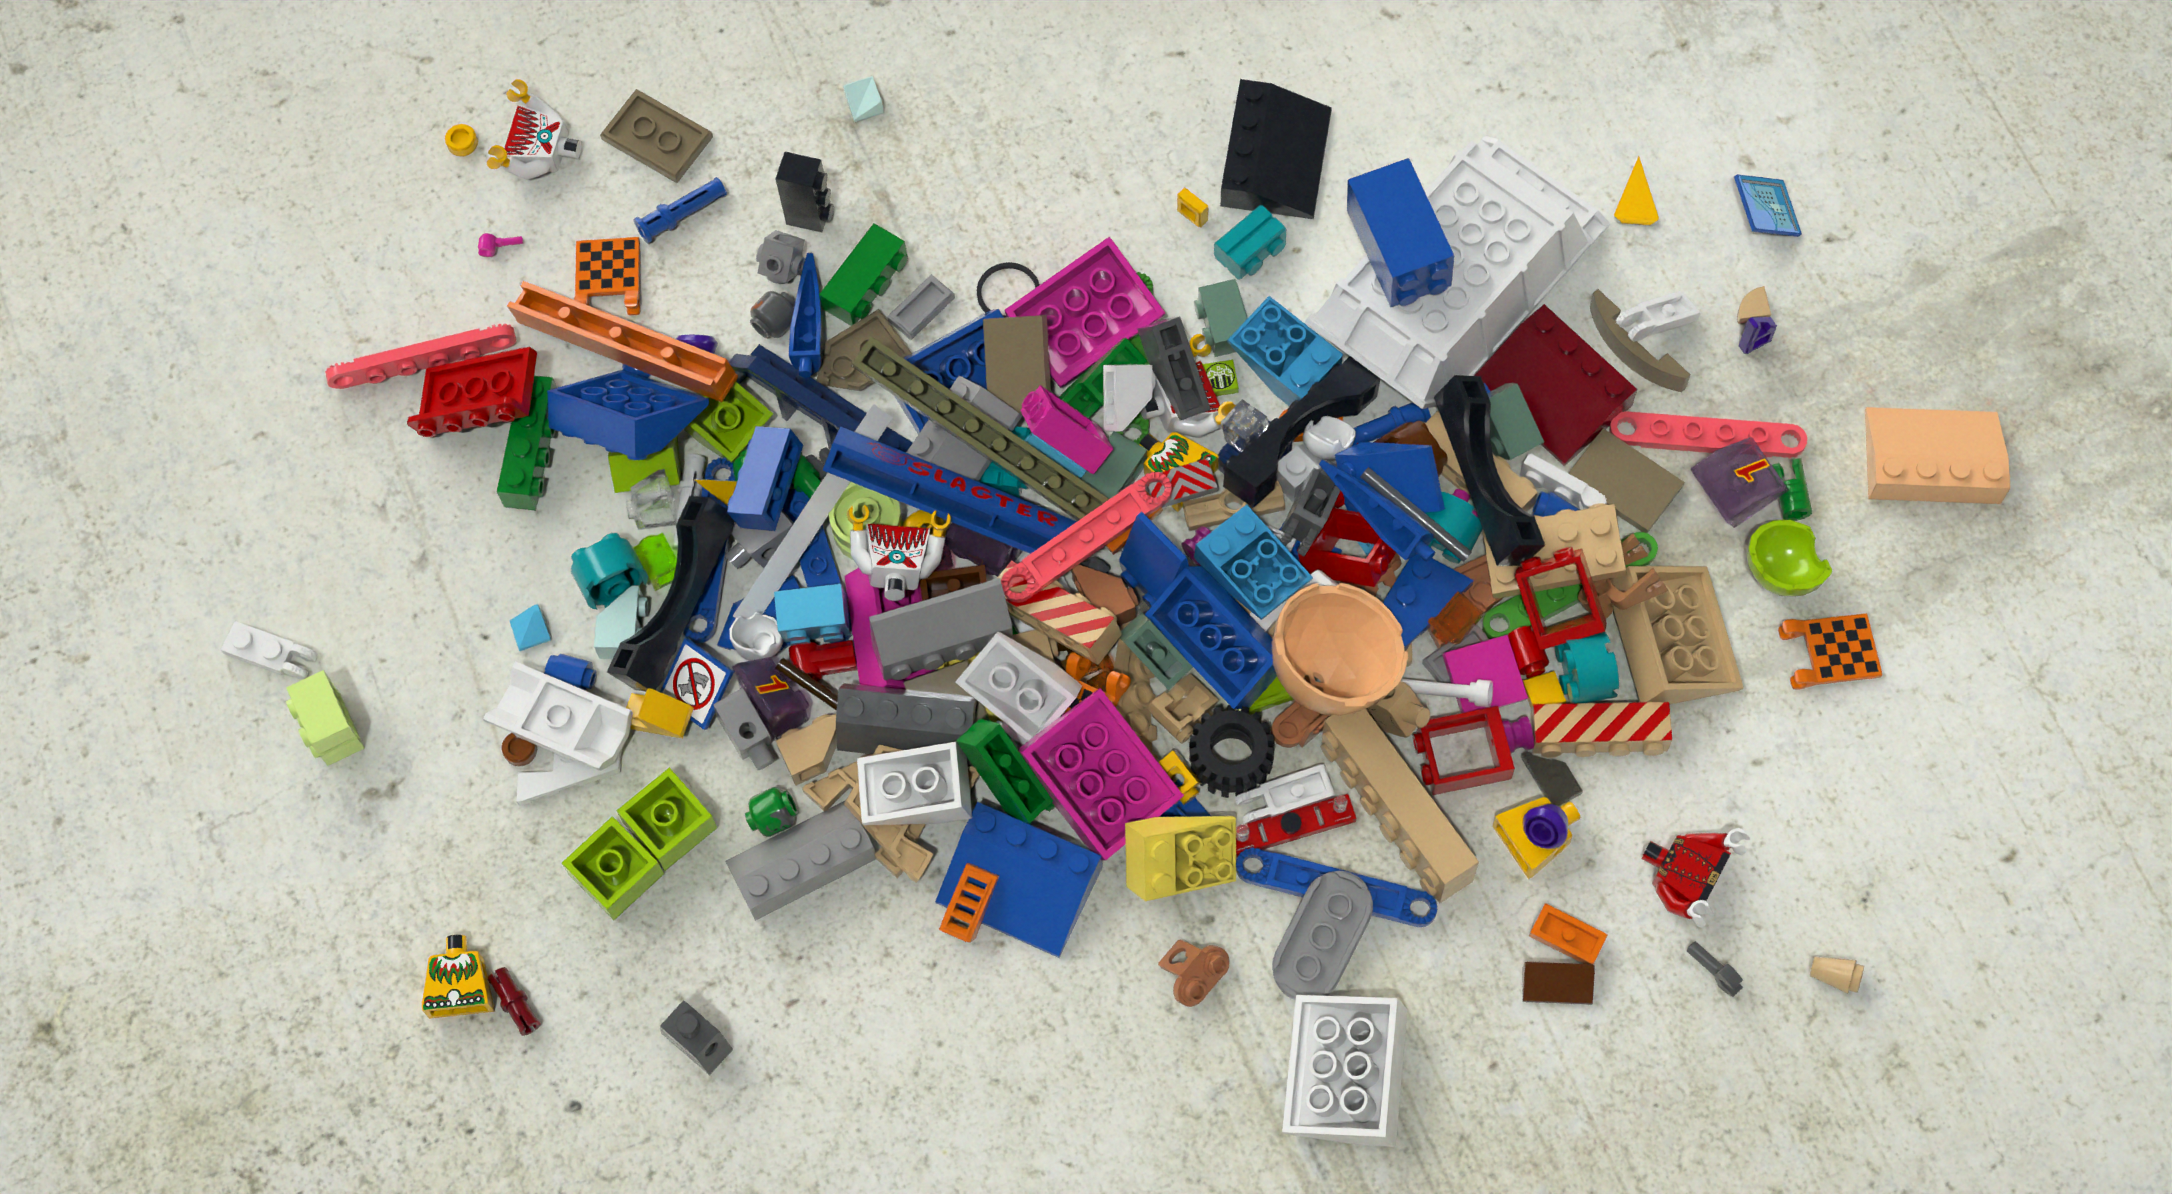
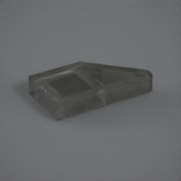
M1528 751L1521 753L1522 761L1544 797L1548 798L1551 804L1560 806L1582 794L1583 790L1566 762L1532 755Z

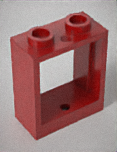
M1332 508L1324 527L1311 544L1306 555L1298 554L1300 564L1309 574L1321 570L1332 580L1375 587L1381 576L1387 572L1389 563L1396 552L1378 536L1359 512ZM1339 539L1374 544L1366 559L1331 552Z
M1573 547L1562 548L1553 553L1554 557L1541 560L1539 556L1522 561L1521 567H1518L1515 577L1540 650L1567 643L1566 640L1581 639L1605 632L1607 622L1582 548L1575 551ZM1575 563L1592 614L1546 628L1530 576Z
M1498 706L1430 719L1426 726L1417 728V734H1413L1416 754L1422 753L1425 764L1421 766L1423 783L1425 786L1430 785L1432 795L1512 779L1515 767ZM1484 727L1495 768L1440 779L1430 738Z

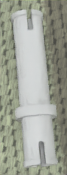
M687 454L684 458L683 478L680 484H678L680 499L676 523L689 496L700 497L703 487L693 480L702 479L706 459L701 455ZM676 527L672 549L675 551L678 550Z

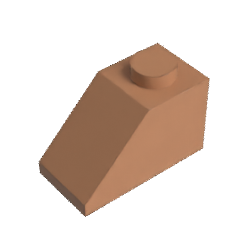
M1079 564L1071 569L1072 580L1079 594L1086 597L1091 605L1099 610L1101 607L1110 610L1117 617L1116 622L1118 626L1136 618L1135 607L1139 605L1138 599L1131 587L1126 589L1121 578Z

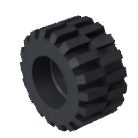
M1230 705L1227 706V711H1222L1221 707L1213 709V716L1206 713L1201 717V724H1195L1193 735L1190 736L1189 762H1191V770L1195 775L1197 774L1198 779L1202 783L1200 785L1208 784V791L1215 794L1216 790L1221 791V797L1228 798L1229 793H1235V796H1238L1244 790L1250 791L1256 789L1257 784L1265 783L1267 774L1271 773L1274 760L1273 734H1270L1268 723H1261V715L1257 712L1251 716L1249 715V708L1242 706L1241 711L1233 709ZM1233 738L1246 743L1251 749L1252 754L1246 761L1240 764L1228 765L1217 760L1211 750L1218 742Z

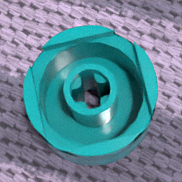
M1441 492L1445 509L1425 514L1472 551L1483 529L1480 519L1472 513L1475 507L1454 495ZM1435 538L1428 545L1443 551L1442 556L1448 561L1456 564L1460 563L1461 560Z
M618 533L607 534L601 541L594 543L588 548H580L571 556L573 561L571 574L588 606L592 609L598 610L596 605H604L606 608L632 585L640 586L642 581L646 585L648 581V575L628 540L620 538Z
M1606 632L1581 639L1566 640L1567 643L1555 646L1556 659L1558 663H1562L1564 675L1559 676V684L1563 694L1569 696L1571 703H1589L1618 696L1614 691L1619 689L1618 667L1614 652L1609 653L1606 650L1605 644L1611 643Z

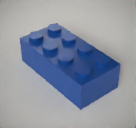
M1185 566L1145 613V616L1233 709H1240L1242 706L1251 707L1277 677L1272 659V637L1202 566Z

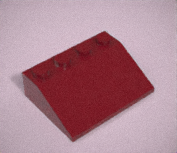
M1545 304L1521 323L1474 375L1481 376L1483 383L1487 385L1490 391L1506 383L1518 384L1544 440V443L1541 445L1563 466L1568 464L1586 448L1603 428L1606 430L1619 413L1627 411L1633 406L1638 390Z

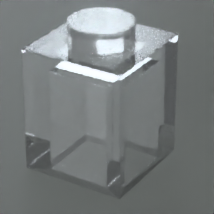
M1243 399L1221 421L1225 441L1240 452L1245 449L1247 443L1253 437H1259L1266 431L1269 425L1268 417Z

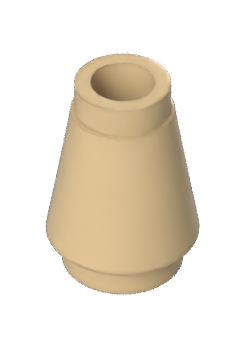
M1815 956L1810 977H1814L1847 994L1849 991L1858 993L1864 966L1856 964L1857 960L1820 958Z

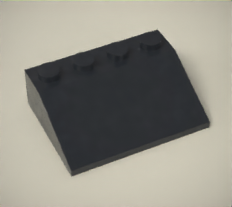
M1240 79L1221 184L1220 206L1253 211L1259 205H1263L1271 214L1314 219L1332 107L1272 83Z

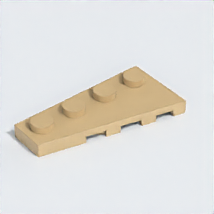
M1129 623L1121 625L1120 631H1122ZM1119 638L1113 671L1129 676L1131 683L1119 699L1116 709L1158 762V756L1154 755L1152 751V741L1157 740V728L1151 725V713L1147 710L1150 702L1155 699V695L1150 688V679L1155 676Z

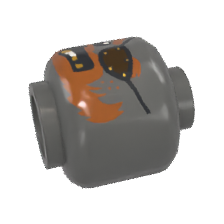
M774 291L766 292L750 309L752 317L750 323L752 327L765 338L770 336L773 338L781 337L791 326L795 306L794 299L786 292L781 294Z

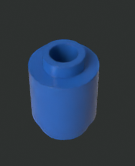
M559 654L558 656L551 655L549 657L544 674L586 691L587 688L591 689L593 687L597 672L593 669V664L590 661Z

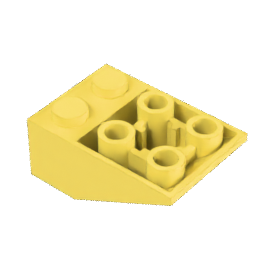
M1234 816L1153 817L1125 823L1126 887L1144 901L1236 881V818Z

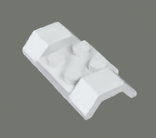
M515 661L512 666L511 680L507 691L498 707L487 712L483 720L509 731L521 739L570 760L579 761L602 771L614 763L628 738L633 712Z

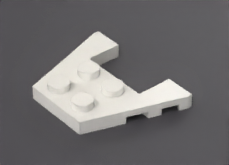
M621 750L614 763L602 771L554 753L552 772H518L516 800L518 805H526L532 803L531 800L545 795L550 797L559 794L560 790L575 785L582 786L621 773Z

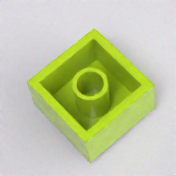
M670 767L616 810L623 824L664 871L717 829L712 815Z
M613 816L562 862L568 875L613 921L664 875L659 863Z

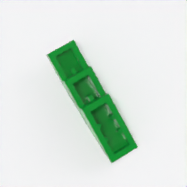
M1125 337L1096 361L1058 398L1089 418L1100 406H1104L1103 365H1144L1147 360Z

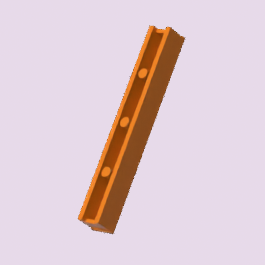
M523 281L520 285L523 291L516 302L510 301L507 305L516 321L520 324L719 402H723L738 378V375L726 358L526 281Z

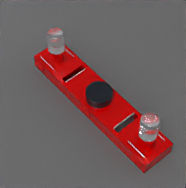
M1339 795L1335 798L1272 818L1268 817L1236 826V858L1245 849L1259 848L1264 850L1355 823L1357 818L1349 795ZM1316 810L1319 811L1323 825H1320ZM1260 826L1266 841L1264 843L1262 841L1258 827Z

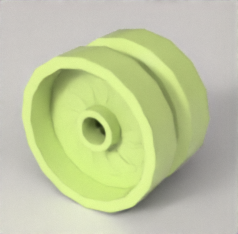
M853 482L849 483L833 509L828 513L835 543L843 555L852 559L850 530L853 529V524L847 518V511L852 505V513L856 519L863 518V505L868 507L869 516L863 522V529H866V524L902 526L903 524L898 500Z

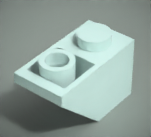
M632 585L596 616L594 648L599 659H613L620 642L630 638L642 629V617H647L648 599L643 597L639 586Z

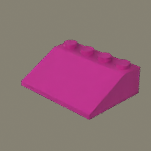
M1110 236L1004 310L1006 318L1047 315L1050 376L1060 388L1090 368L1120 340L1125 337L1130 340L1138 334V328L1152 324L1166 314Z
M1101 688L1045 727L1018 749L1053 799L1052 803L1086 847L1091 852L1101 855L1102 860L1105 861L1126 844L1125 823L1159 817L1184 796Z

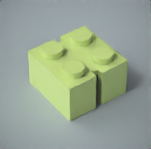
M324 670L286 687L291 698L286 701L287 707L292 717L297 719L301 727L298 729L305 746L310 748L315 759L321 757L329 766L365 749L340 692Z

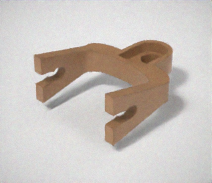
M1634 533L1621 543L1625 565L1648 556L1642 545L1633 549L1640 544ZM1654 568L1624 592L1615 587L1613 578L1593 581L1605 619L1613 612L1611 603L1620 610H1626L1629 607L1669 591L1662 580L1654 584L1660 579ZM1582 588L1578 599L1585 610L1591 612L1584 588Z

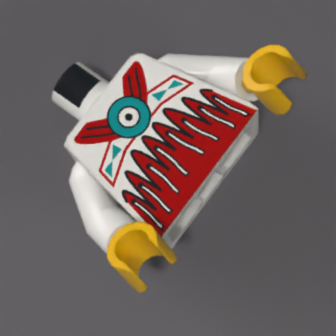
M514 80L511 84L520 91V94L509 89L506 93L507 98L512 102L521 100L523 105L517 106L505 147L494 145L488 151V154L496 158L490 157L487 160V166L490 169H498L500 166H503L505 171L526 180L544 175L547 172L555 173L559 170L563 156L579 158L581 141L568 138L569 133L562 117L533 93L528 95V86L523 80Z
M1202 334L1194 335L1189 343L1194 360L1197 355L1205 357L1211 352L1209 344H1206L1202 349H1197L1198 344L1205 339ZM1197 360L1195 363L1211 410L1179 420L1156 377L1153 398L1140 411L1145 420L1159 416L1167 432H1178L1195 438H1201L1221 428L1224 422L1229 426H1235L1240 418L1236 413L1227 416L1229 412L1237 409L1233 402L1227 401L1219 405L1201 360Z
M853 505L848 509L847 518L853 524V529L850 530L851 557L861 572L868 575L871 586L885 588L884 595L888 600L898 601L903 599L905 590L917 589L919 580L928 578L940 564L945 543L943 531L947 530L951 524L949 513L947 515V522L942 526L934 522L937 510L932 513L931 525L934 530L933 534H930V528L866 524V529H863V522L869 516L868 507L863 505L862 519H856L853 516Z

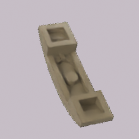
M1599 289L1593 292L1590 304L1591 315L1598 332L1611 351L1631 370L1648 381L1673 391H1684L1691 374L1668 353L1658 361L1637 341L1633 342L1628 337L1629 333L1616 323L1621 310Z

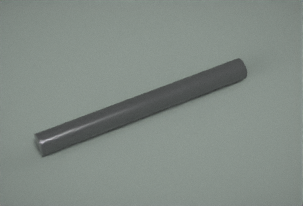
M1368 467L1360 476L1377 492L1391 500L1434 534V538L1461 561L1464 562L1472 553V551L1371 468Z

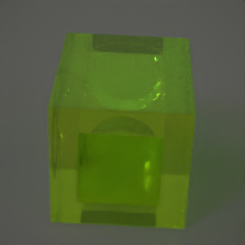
M663 532L643 538L633 548L648 575L651 585L657 591L672 583L677 558Z

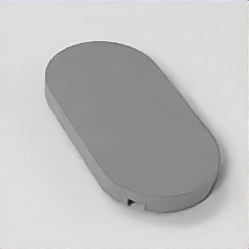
M1346 871L1329 872L1316 878L1307 889L1274 954L1272 962L1273 976L1277 986L1291 999L1295 1000L1296 995L1328 996L1339 983L1370 922L1373 912V901L1370 891L1358 876Z

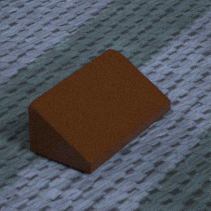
M1525 962L1522 968V1002L1592 1005L1595 965Z

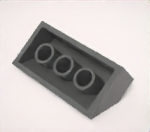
M844 683L838 689L836 711L837 751L873 754L878 745L909 750L956 742L961 735L976 723L978 700L973 696ZM967 758V764L971 765L972 763Z

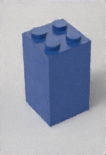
M1406 158L1348 179L1347 212L1390 307L1412 304L1419 297L1428 294L1437 295L1452 286L1454 253L1410 159Z

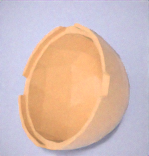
M1316 583L1296 592L1287 600L1280 612L1272 637L1273 666L1277 678L1287 693L1303 707L1325 715L1342 716L1355 714L1381 701L1399 684L1405 673L1408 652H1405L1401 637L1402 627L1393 613L1378 598L1360 588L1345 583H1340L1337 586H1319Z

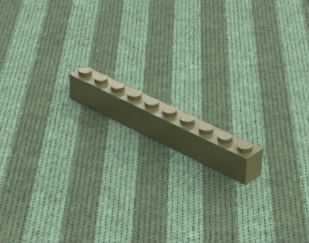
M872 336L852 363L851 367L1075 520L1079 521L1109 500Z

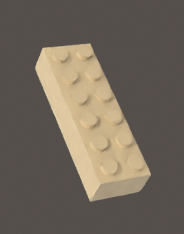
M1364 709L1355 714L1332 715L1325 719L1322 745L1320 746L1322 752L1330 762L1335 761L1341 768L1340 775L1345 784L1350 789L1355 788L1362 797L1360 798V803L1367 814L1370 816L1374 814L1382 824L1379 828L1389 843L1394 841L1401 850L1399 855L1405 866L1409 870L1415 869L1421 878L1419 883L1422 889L1429 895L1434 896L1440 904L1472 883L1479 861L1368 711Z

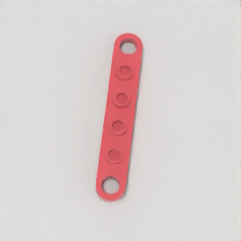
M494 324L492 328L487 327V329L482 331L478 328L353 359L354 362L351 363L347 362L344 364V362H341V365L336 363L335 366L331 365L325 371L327 384L335 389H344L365 383L375 384L384 381L386 378L398 375L409 376L418 370L459 360L477 358L483 354L504 350L516 343L514 328L507 324L502 326L498 324V327Z
M1624 411L1611 421L1609 428L1611 434L1628 445L1653 449L1771 458L1776 456L1792 459V457L1796 458L1798 455H1801L1807 444L1805 431L1798 425L1787 423ZM1626 421L1634 426L1635 432L1631 435L1620 433L1617 428L1619 423H1626ZM1785 434L1794 435L1797 441H1799L1798 446L1793 448L1785 446L1781 441L1782 436H1785Z
M1160 472L1145 474L1144 477L1134 484L1123 489L1025 557L1013 568L1008 569L1001 579L1005 597L1017 603L1028 600L1132 528L1136 516L1140 512L1149 516L1165 505L1172 495V486L1169 478ZM1160 482L1165 487L1164 493L1158 498L1150 497L1145 492L1149 483ZM1014 577H1023L1027 580V588L1022 593H1013L1009 590V582Z

